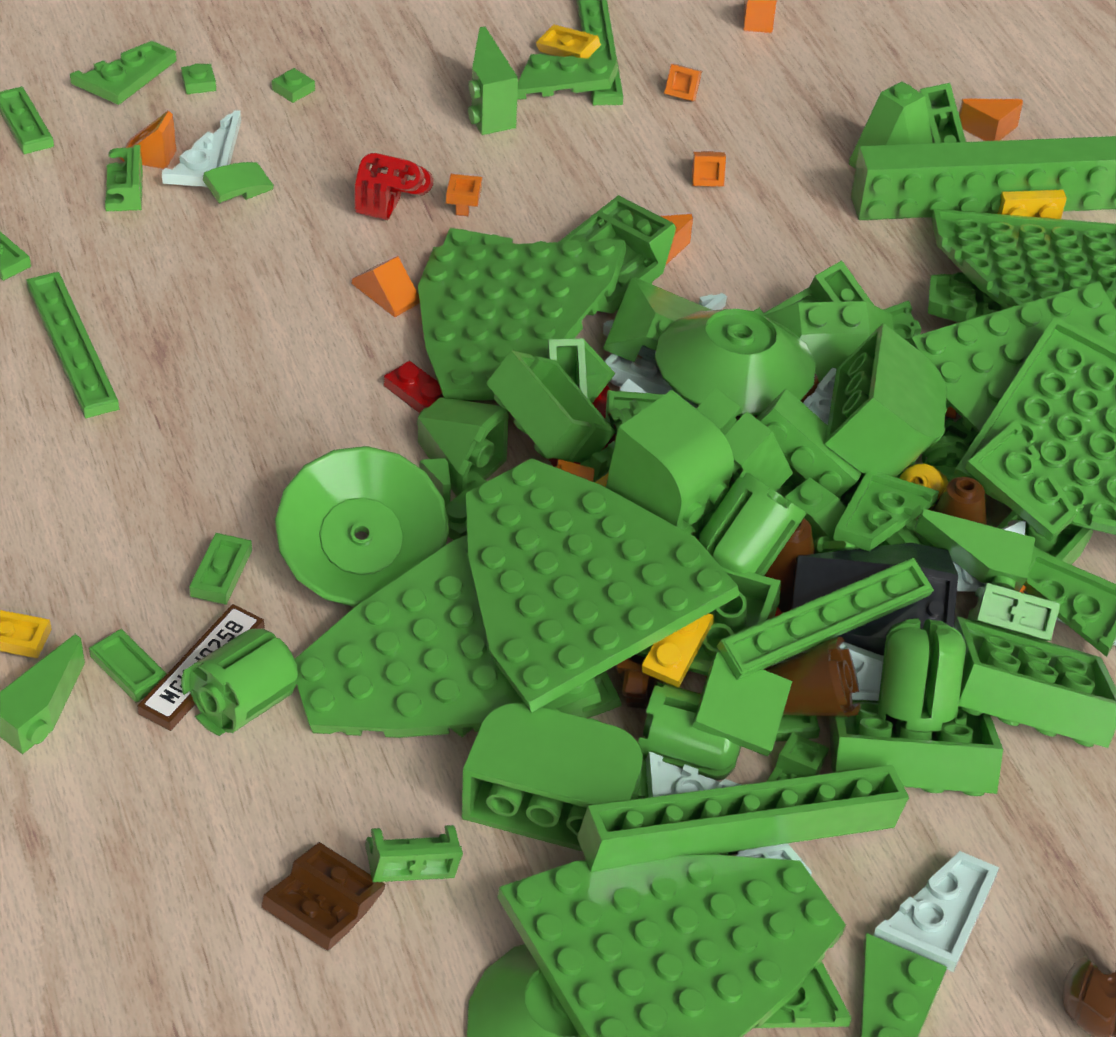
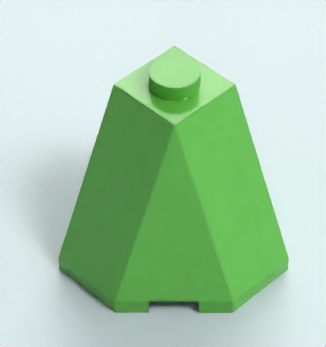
M903 81L882 91L849 159V165L856 169L860 146L933 143L925 95Z
M439 398L429 408L426 407L420 412L417 418L418 443L429 459L446 458L449 466L451 490L456 497L479 477L486 480L507 461L509 411L503 407Z

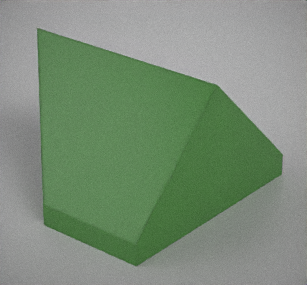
M584 338L548 340L547 359L556 360L589 401L593 403L616 373Z

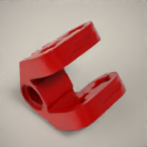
M379 153L367 154L359 164L356 177L355 212L382 220H389L400 199L401 192L423 196L431 191L434 182L433 176L429 170L409 160ZM381 170H387V174L380 172ZM408 176L415 177L414 180L407 181ZM426 179L425 185H422L423 180Z

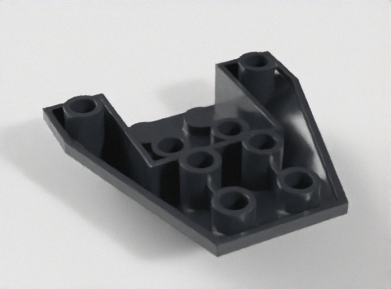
M917 543L877 546L871 551L852 549L799 555L796 557L790 610L914 558L934 591L926 598L837 636L842 637L845 643L884 656L887 632L892 625L904 620L918 618L921 622L920 629H923L926 619L942 621L954 628L958 573L948 550Z

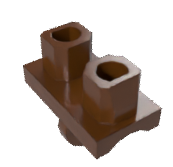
M633 655L617 664V670L623 684L622 694L627 697V707L647 710L655 685H658V683L663 684L664 682L642 672V664L646 659L642 656Z

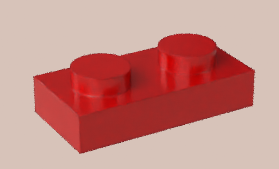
M410 360L384 376V387L418 413L426 407L429 408L439 398H444L437 380Z

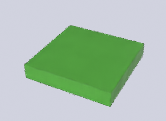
M717 651L713 656L691 727L725 738L734 744L768 757L773 750L792 681L763 669L736 680L721 652Z

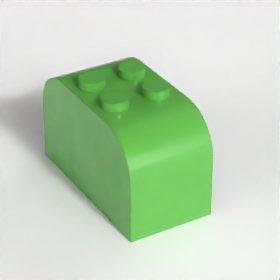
M883 323L836 369L824 445L864 475L866 472L897 477L903 470L913 465L929 446L938 442L945 432L947 386L943 376L929 358Z
M670 390L618 427L606 488L698 539L699 534L731 489L729 484L734 469L733 452L722 431L711 420L675 391Z
M511 703L501 706L489 713L483 720L463 768L462 819L583 852L577 836L588 806L638 799L643 761L641 748L635 738L625 730L602 723L596 719L583 718L554 708L541 707L531 713L525 703Z

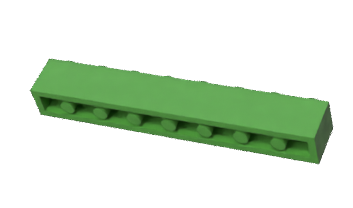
M893 765L590 805L587 807L577 839L590 872L684 855H711L895 828L909 799V795Z

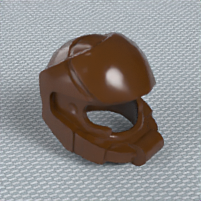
M1083 956L1073 964L1064 979L1062 1001L1065 1010L1070 1018L1076 1021L1077 1025L1092 1037H1116V971L1111 974H1104L1095 963L1086 956Z

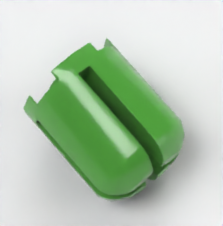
M743 470L699 534L698 541L722 567L736 573L752 572L764 576L807 512Z
M918 618L907 619L892 625L886 634L877 714L884 721L886 714L906 721L907 730L922 732L941 731L942 723L953 720L954 724H956L966 644L961 633L942 621L926 619L923 629H920L921 622Z
M264 628L249 629L185 669L181 678L183 695L188 692L191 693L195 705L201 712L195 716L196 719L207 730L220 736L225 732L234 733L290 696L297 684L298 671L291 651L280 638H276L272 632Z
M658 683V685H655L646 711L648 714L643 729V736L645 738L639 737L638 742L643 759L646 760L648 753L652 752L663 756V762L683 768L685 764L699 769L698 774L716 781L724 780L735 770L742 746L734 744L725 738L691 727L701 693L668 684Z

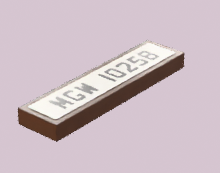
M232 604L137 705L138 714L171 731L195 705L190 692L183 695L181 684L183 671L249 629H265L264 619Z

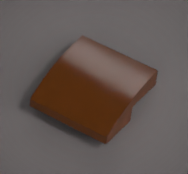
M318 842L293 861L291 874L263 895L261 907L326 951H329L369 911L383 893L385 883L372 882L371 874L321 842Z

